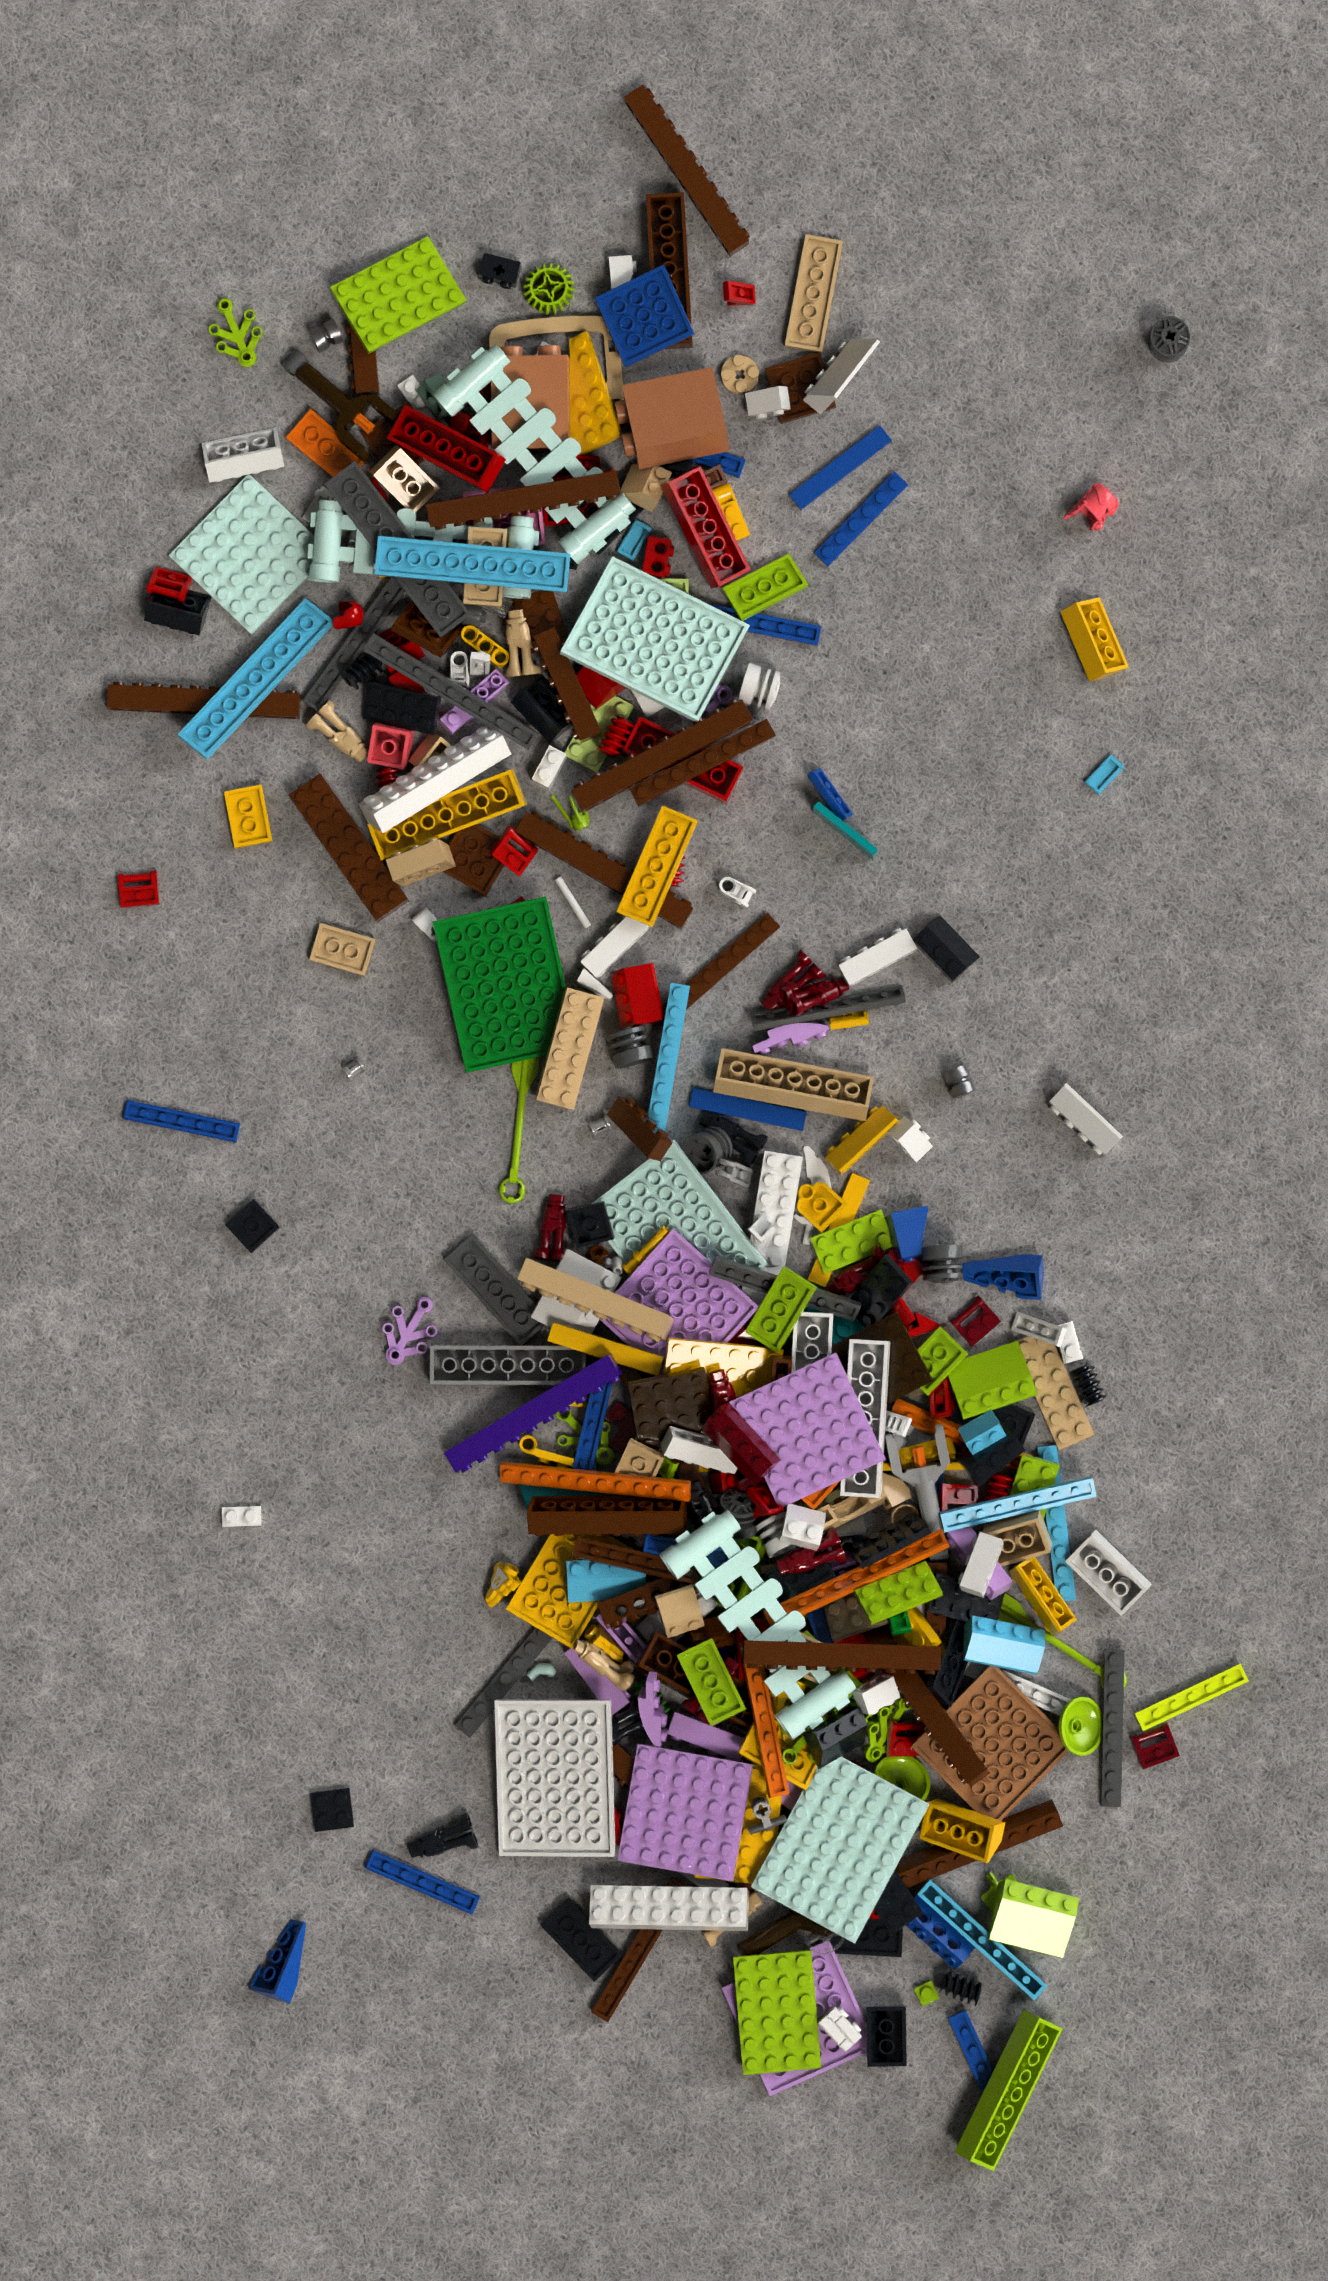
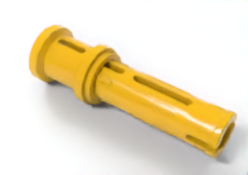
M662 1225L639 1251L633 1252V1256L627 1263L622 1264V1268L629 1275H632L671 1231Z

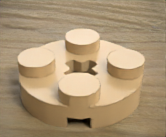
M736 355L729 358L723 364L721 379L728 391L734 394L748 393L758 383L759 370L756 363L749 357ZM741 370L744 371L743 375H744L745 377H744L743 379H742V378H739V379H736V378H735V377H736V373H735L736 371H739V372H740Z

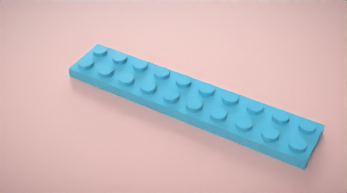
M378 536L374 574L379 576L567 593L571 554Z
M305 598L178 733V737L208 760L333 626V619Z

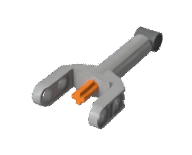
M943 1424L935 1425V1439L940 1464L936 1462L927 1464L923 1446L912 1448L915 1466L906 1468L904 1471H902L897 1442L893 1437V1433L885 1435L892 1473L916 1488L921 1518L929 1527L931 1533L942 1529L944 1533L935 1482L950 1463ZM948 1548L930 1556V1562L950 1559Z

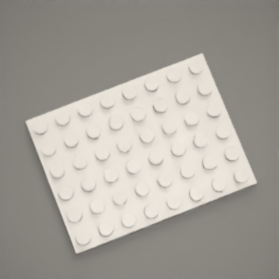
M496 1699L494 1703L499 1856L615 1857L611 1700Z

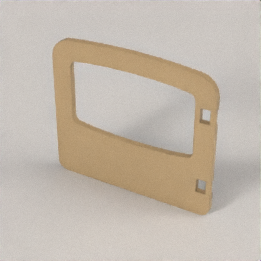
M563 316L530 319L500 324L492 329L489 336L490 348L495 344L499 347H504L506 341L510 339L540 334L585 331L603 334L607 371L606 386L612 404L613 400H624L621 357L616 345V351L609 352L608 341H613L603 316ZM626 424L620 425L621 430L625 428Z

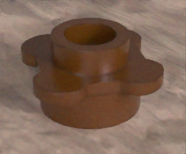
M593 1245L589 1253L586 1254V1259L601 1265L609 1253L602 1246Z

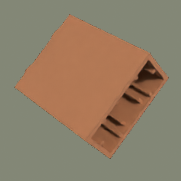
M556 345L538 346V355L522 356V347L520 346L500 347L511 361L503 368V372L512 383L519 378L526 380L531 387V393L526 397L529 403L537 412L543 408L550 409L556 416V423L551 429L563 442L570 438V359L568 355H561V346ZM491 381L492 401L502 392ZM515 408L502 418L513 433L526 423ZM492 431V450L495 451L502 442ZM540 437L527 447L529 452L551 451Z
M713 367L622 385L624 400L614 402L619 425L629 423L631 432L621 434L626 457L636 455L639 470L729 451L727 429Z

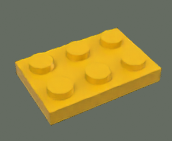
M262 784L225 791L224 796L234 848L273 842Z

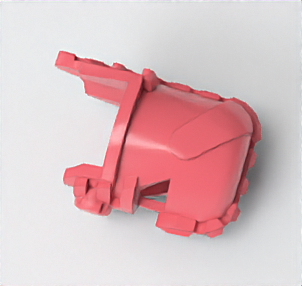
M1093 484L1091 489L1082 496L1078 503L1063 518L1067 520L1069 517L1076 516L1081 511L1092 521L1089 530L1099 531L1103 527L1106 516H1112L1119 506L1118 499L1103 484Z

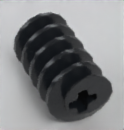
M365 654L364 659L359 658L358 663L354 662L351 667L341 671V676L347 685L358 690V682L364 686V678L367 681H371L370 674L377 677L375 670H378L380 673L383 672L382 661L370 654Z
M1088 1364L1070 1371V1373H1077L1073 1381H1080L1076 1388H1083L1079 1395H1085L1082 1399V1402H1088L1085 1407L1106 1398V1395L1099 1394L1104 1389L1096 1387L1100 1383V1380H1094L1098 1374L1091 1373L1095 1367L1088 1366Z
M949 1971L944 1976L938 1993L945 1989V1995L947 1996L952 1992V1998L954 1999L959 1994L960 2001L967 1997V2004L975 2000L976 2007L982 1991V1983L978 1982L974 1986V1979L967 1983L966 1976L960 1980L957 1973L952 1978V1971Z

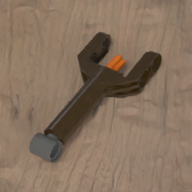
M294 351L282 364L283 368L290 375L296 376L298 380L337 412L336 425L339 442L361 461L366 462L370 455L365 450V447L347 431L355 424L367 434L373 431L375 425L363 416L369 410V406L392 425L395 424L399 414L376 394L348 398L307 363L305 358L297 351Z
M790 1909L789 1913L745 1939L740 1945L734 1944L729 1946L724 1951V1954L734 1970L733 1956L760 1954L799 1929L824 1937H828L834 1932Z

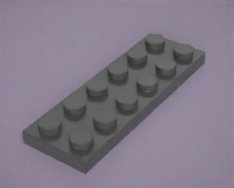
M473 1234L444 1259L448 1266L520 1346H523L545 1326L530 1317L536 1304Z

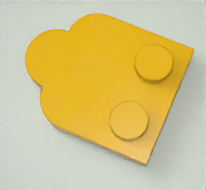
M818 1182L814 1185L803 1184L797 1191L799 1198L797 1209L799 1213L820 1233L848 1207V1204L823 1182Z

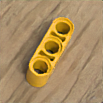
M466 626L462 629L461 637L463 642L475 652L482 651L480 646L483 643H488L491 645L490 649L483 652L490 654V663L497 668H505L509 664V655L504 648L474 626ZM469 631L475 633V637L472 640L465 638V634ZM499 654L506 656V660L502 663H498L495 660Z

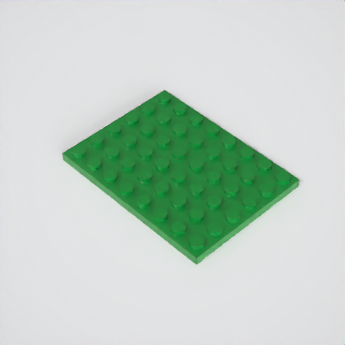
M546 896L432 921L465 1073L545 1056L566 987Z

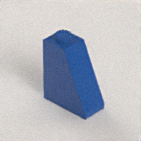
M927 1206L893 1212L886 1216L896 1261L903 1260V1263L915 1261L914 1258L920 1255L928 1213Z

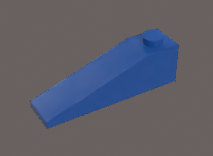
M1021 1254L962 1264L964 1281L983 1287L991 1284L997 1286L999 1292L1005 1293L1007 1289L1016 1292V1297L1021 1299H1042L1043 1255Z
M290 1919L277 1939L279 1943L277 1948L273 1951L269 1950L266 1956L269 1957V1960L265 1966L259 1965L255 1971L249 1990L277 2001L291 2002L298 1982L306 1928L305 1922Z

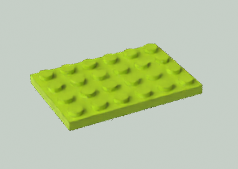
M428 236L344 279L329 289L368 354L467 302Z
M811 1949L733 1956L743 2075L821 2068Z

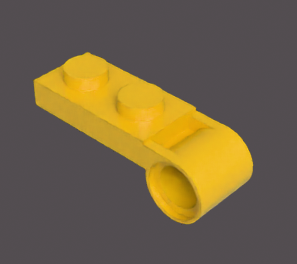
M729 482L713 488L712 491L736 540L749 536L750 533Z
M526 1435L519 1442L521 1450L527 1454L535 1455V1457L539 1458V1462L549 1464L550 1461L557 1463V1467L561 1468L573 1467L575 1459L537 1449V1441L533 1436ZM526 1439H531L534 1442V1446L530 1450H526L523 1447V1442Z
M945 1437L950 1462H954L956 1460L954 1456L957 1454L952 1439ZM936 1440L898 1449L902 1469L915 1466L912 1448L923 1446L926 1463L940 1460Z

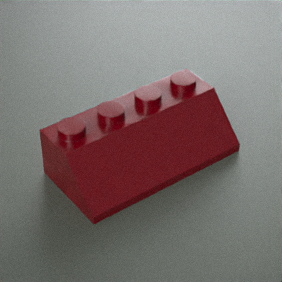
M729 1403L720 1406L707 1419L702 1428L754 1487L781 1461Z

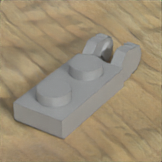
M719 1159V1163L727 1167L725 1171L716 1170L715 1175L723 1177L724 1180L741 1187L749 1188L753 1169L734 1161Z

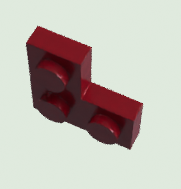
M617 1402L606 1415V1418L620 1430L608 1445L623 1455L631 1438L635 1440L636 1429L633 1414Z

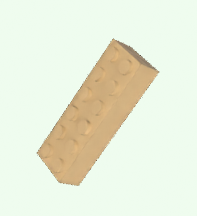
M565 987L534 1099L574 1110L604 997Z

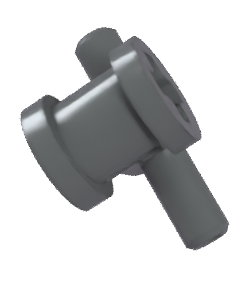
M757 1796L752 1800L753 1813L755 1817L762 1820V1823L748 1827L751 1835L763 1830H772L774 1826L787 1822L785 1815L773 1819L769 1818L771 1808L766 1797Z

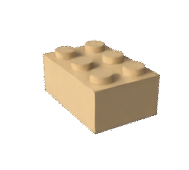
M397 444L369 471L405 508L411 509L415 513L440 489Z
M437 838L427 840L426 844L422 846H412L408 848L409 851L394 853L391 855V858L386 859L392 880L402 887L456 867L449 845Z
M1040 1510L985 1524L983 1528V1533L1003 1540L1004 1545L998 1558L1001 1566L1051 1552L1052 1541Z

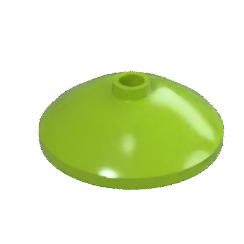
M1073 1698L1064 1706L1061 1712L1059 1735L1064 1747L1070 1753L1077 1756L1089 1755L1096 1750L1102 1740L1103 1715L1099 1706L1090 1698Z
M887 1756L879 1762L874 1770V1774L893 1785H899L901 1789L925 1801L929 1794V1774L925 1767L911 1756Z

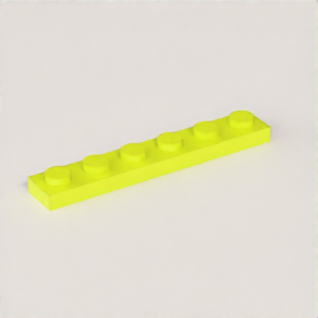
M1238 1664L1134 1714L1142 1731H1145L1249 1682L1241 1664Z

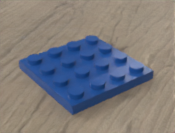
M664 265L595 297L625 367L695 335Z

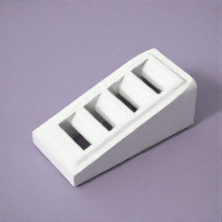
M583 968L577 979V984L604 997L608 1001L612 1000V993Z
M886 1411L885 1432L905 1437L912 1419Z

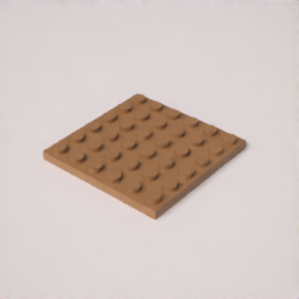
M990 1665L953 1701L952 1707L945 1709L990 1774L972 1787L967 1783L964 1785L957 1776L960 1774L957 1768L952 1769L946 1761L949 1758L945 1752L941 1753L936 1747L935 1743L937 1741L934 1736L930 1738L924 1731L910 1745L975 1812L1000 1821L1068 1752L1061 1741L1059 1729L998 1667Z

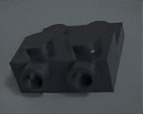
M605 1201L568 1208L566 1211V1224L571 1227L570 1238L572 1244L576 1245V1248L615 1238Z

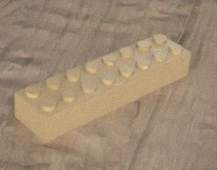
M722 1048L713 1092L866 1121L874 1077Z
M528 1258L525 1259L517 1279L521 1282V1286L529 1291L535 1292V1289H537L544 1297L552 1299L553 1296L557 1297L556 1300L570 1307L571 1304H574L577 1310L587 1314L591 1311L593 1312L592 1315L604 1321L609 1318L611 1319L610 1322L621 1328H624L626 1325L631 1332L638 1335L646 1333L649 1339L658 1343L660 1340L666 1341L674 1322L670 1315Z

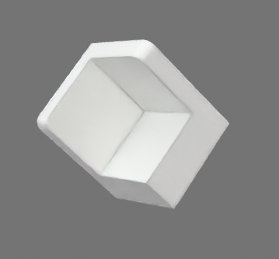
M761 1216L748 1228V1231L762 1244L775 1231V1228Z

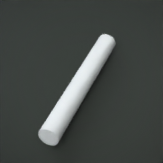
M560 876L555 879V882L585 929L590 927L591 923L563 878Z

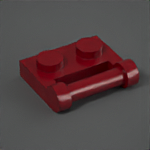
M977 1296L974 1299L975 1301L956 1318L953 1317L949 1320L971 1347L1001 1322L980 1296ZM981 1307L983 1312L963 1328L960 1324Z
M1168 1723L1162 1724V1727L1137 1736L1135 1734L1131 1736L1142 1769L1180 1756ZM1164 1734L1166 1735L1167 1740L1141 1748L1140 1743Z

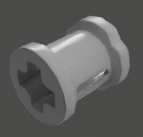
M358 1056L348 1065L341 1066L351 1081L360 1072L367 1071Z
M606 1114L603 1115V1118L593 1122L591 1120L588 1121L594 1137H597V1134L606 1130H612Z

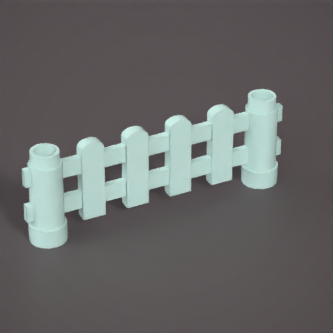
M497 344L489 350H484L483 347L477 350L471 356L474 361L462 371L459 368L455 369L447 376L450 381L447 384L444 383L433 393L435 398L452 417L463 409L464 404L467 402L473 407L477 414L469 421L481 435L489 429L495 433L502 442L495 451L506 459L505 463L508 465L516 458L528 472L520 479L525 486L553 482L552 477L563 467L574 478L603 473L598 467H593L587 471L576 458L581 452L579 442L574 438H567L563 442L551 429L556 423V416L550 409L543 408L537 412L526 399L531 393L529 383L521 378L512 383L503 372V368L511 361ZM492 381L502 393L488 403L479 391ZM513 408L526 421L515 433L502 420ZM539 437L552 451L540 462L527 449ZM622 492L615 499L606 500V496L599 497L598 502H595L599 509L587 519L577 508L579 505L568 507V503L560 504L558 509L549 510V507L545 508L557 524L566 517L575 529L565 534L558 542L567 553L571 554L570 557L577 564L590 555L589 552L592 549L598 552L605 546L607 542L604 539L613 531L618 529L621 532L631 523L629 515L636 508Z
M319 500V510L316 513L311 512L310 527L315 528L314 544L308 545L307 558L312 559L309 580L323 583H339L341 568L339 567V561L354 563V574L373 575L376 562L375 550L350 517L343 515L342 507L337 501ZM400 509L397 512V517L414 539L415 536L433 537V541L453 543V539L468 540L469 527L494 528L492 518L486 517L484 522L473 523V526L462 525L454 527V523L446 524L445 529L435 530V527H430L429 522L416 521L417 515L411 509ZM524 516L511 517L510 526L507 529L506 548L533 550V546H538L539 531L533 529L534 518ZM342 530L357 531L355 548L340 547ZM503 587V597L531 599V589Z
M726 1510L721 1515L711 1512L701 1520L703 1522L701 1527L691 1534L685 1531L675 1539L676 1545H671L659 1554L666 1567L677 1580L688 1573L692 1566L696 1568L703 1579L694 1584V1586L705 1601L713 1595L717 1597L726 1610L717 1618L728 1633L738 1627L745 1638L751 1641L784 1642L787 1640L788 1642H807L799 1631L806 1624L803 1615L795 1610L787 1614L776 1599L783 1591L780 1583L772 1578L764 1582L753 1566L760 1559L757 1551L750 1546L741 1550L732 1538L734 1537L733 1534L739 1531L741 1527L729 1510ZM720 1547L729 1560L714 1569L706 1556ZM741 1576L752 1592L737 1601L727 1585ZM764 1608L775 1624L760 1633L750 1617ZM778 1665V1669H768L772 1675L763 1680L774 1697L784 1691L793 1703L774 1714L783 1730L792 1740L805 1732V1728L808 1726L813 1730L824 1722L822 1716L834 1707L839 1711L850 1703L848 1694L856 1689L854 1683L844 1670H841L836 1675H831L828 1671H825V1667H818V1670H806V1666H798V1670H788L785 1665ZM810 1672L819 1685L804 1694L796 1681Z

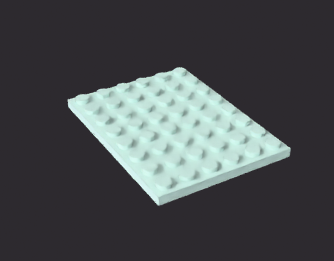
M612 556L562 647L560 654L692 721L698 722L750 625Z
M672 1140L673 1143L661 1162L649 1158L592 1203L605 1201L615 1237L608 1242L624 1263H627L633 1256V1252L639 1251L664 1225L670 1231L674 1228L711 1263H713L715 1256H719L759 1270L767 1265V1262L675 1140Z
M839 1757L821 1769H818L816 1765L815 1774L807 1790L803 1789L751 1888L855 1944L930 1804L843 1757Z

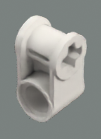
M456 651L451 655L450 679L461 686L470 688L467 655L462 651ZM457 656L464 657L465 661L462 665L454 663V659Z
M724 877L718 886L721 894L745 908H748L749 900L756 893L754 888L731 877ZM730 882L733 885V889L725 891L722 888V884Z
M424 907L411 920L433 942L437 943L436 936L433 937L434 927L432 923L437 918Z

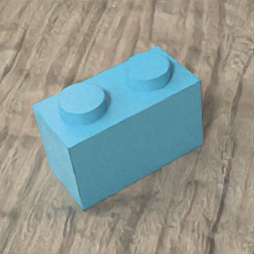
M992 1409L958 1428L972 1455L1006 1436Z

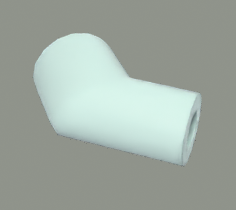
M538 1663L526 1675L533 1681L540 1674L547 1675L548 1677L555 1676L556 1669L550 1663Z

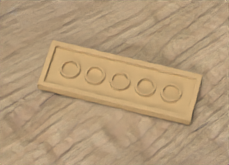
M805 234L785 347L816 353L823 352L843 241Z
M1030 1336L1018 1340L1038 1394L1035 1398L1058 1450L1093 1436L1094 1432L1056 1346Z

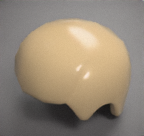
M900 1503L891 1511L890 1520L891 1523H896L908 1514L916 1513L919 1516V1512L910 1503Z

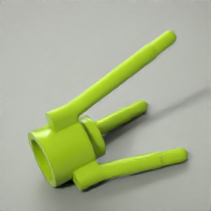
M551 795V799L568 821L570 828L574 827L575 831H579L590 826L588 823L590 821L588 811L584 812V815L582 812L579 813L571 795L569 800L575 815L571 816L573 820H571L555 796Z

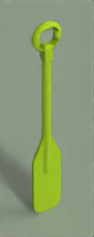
M540 1057L513 1062L511 1067L518 1090V1103L510 1177L504 1179L499 1186L501 1199L510 1204L521 1201L526 1192L524 1183L517 1178L526 1093L538 1074ZM510 1181V1183L514 1184L518 1182L521 1185L518 1192L520 1194L519 1198L504 1197L503 1193L506 1192L504 1184Z
M1006 1593L1004 1594L998 1621L1042 1629L1032 1623L1017 1600ZM1045 1631V1640L1098 1674L1100 1676V1684L1104 1689V1669ZM1124 1672V1688H1125L1126 1683H1127V1676H1126V1674H1125V1672Z

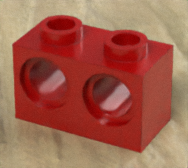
M648 537L643 572L657 579H665V576L670 575L671 564H668L669 557H673L675 547L671 545L670 539ZM658 545H663L666 550L660 554L655 551V548ZM654 564L662 566L660 572H654L651 568Z

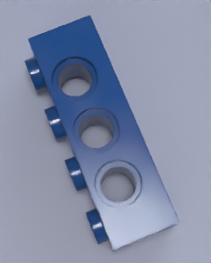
M916 1895L914 1899L924 1914L907 1924L906 1927L926 1943L934 1953H937L947 1965L956 1970L974 1950L975 1946L922 1898Z

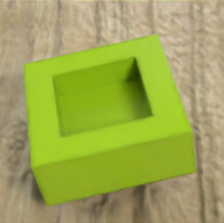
M931 1980L914 1988L922 2007L940 1998Z

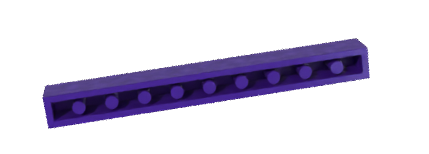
M612 1353L445 1451L444 1454L455 1473L460 1470L464 1473L472 1468L471 1464L478 1461V1463H481L489 1458L488 1453L494 1451L496 1454L505 1448L503 1444L509 1441L513 1444L521 1439L520 1434L525 1431L529 1434L538 1429L536 1425L543 1421L546 1424L554 1419L553 1415L557 1412L563 1414L570 1410L569 1405L576 1402L578 1405L585 1401L587 1394L592 1392L595 1395L603 1390L602 1386L609 1382L612 1385L620 1380L619 1375L623 1374Z

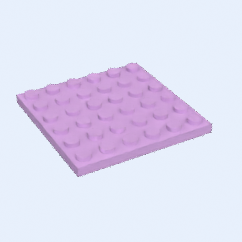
M673 1228L615 1292V1294L670 1315L674 1322L666 1341L660 1340L658 1343L649 1339L646 1333L638 1335L631 1332L626 1325L624 1328L614 1325L610 1322L611 1319L609 1318L606 1321H601L627 1345L663 1356L664 1361L660 1371V1375H663L668 1338L728 1343L754 1315L759 1306L734 1283L710 1276L709 1269L712 1263Z
M837 1353L831 1354L729 1402L781 1459L764 1478L776 1503L781 1504L782 1507L886 1460Z
M637 1744L617 1861L733 1881L753 1764Z
M829 1939L806 1949H811L817 2022L833 2006L837 2009L842 2007L849 2015L846 2019L850 2023L855 2022L862 2029L859 2032L862 2037L844 2052L818 2024L821 2068L760 2074L769 2096L867 2053V2024ZM734 1981L721 1988L738 2024Z

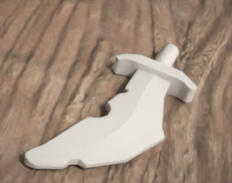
M804 1146L807 1178L811 1180V1185L823 1182L832 1189L828 1169L822 1160L815 1156V1152L809 1146ZM795 1214L794 1218L800 1224L806 1225L802 1244L810 1245L809 1238L812 1237L814 1226L804 1217Z

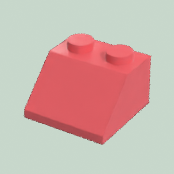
M378 722L373 724L367 763L405 770L412 750L415 731Z

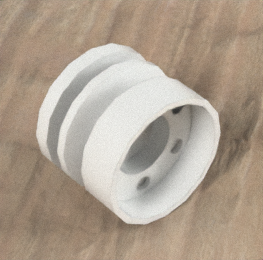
M749 663L738 701L743 700L744 704L750 705L755 697L758 698L757 707L760 708L762 701L765 700L767 701L765 710L769 711L778 694L781 672L776 671L774 678H769L771 669H768L765 676H762L761 666Z
M785 1512L773 1514L755 1527L757 1532L765 1531L760 1534V1539L770 1538V1541L764 1545L769 1558L779 1556L798 1547L779 1541Z

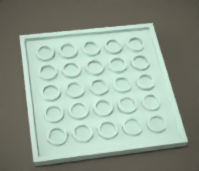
M247 474L169 554V557L252 635L309 577L312 559L307 558L308 545L314 544V535L250 474Z

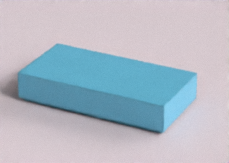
M635 519L616 552L633 562L652 528Z
M1110 754L1084 783L1099 795L1124 769V766Z

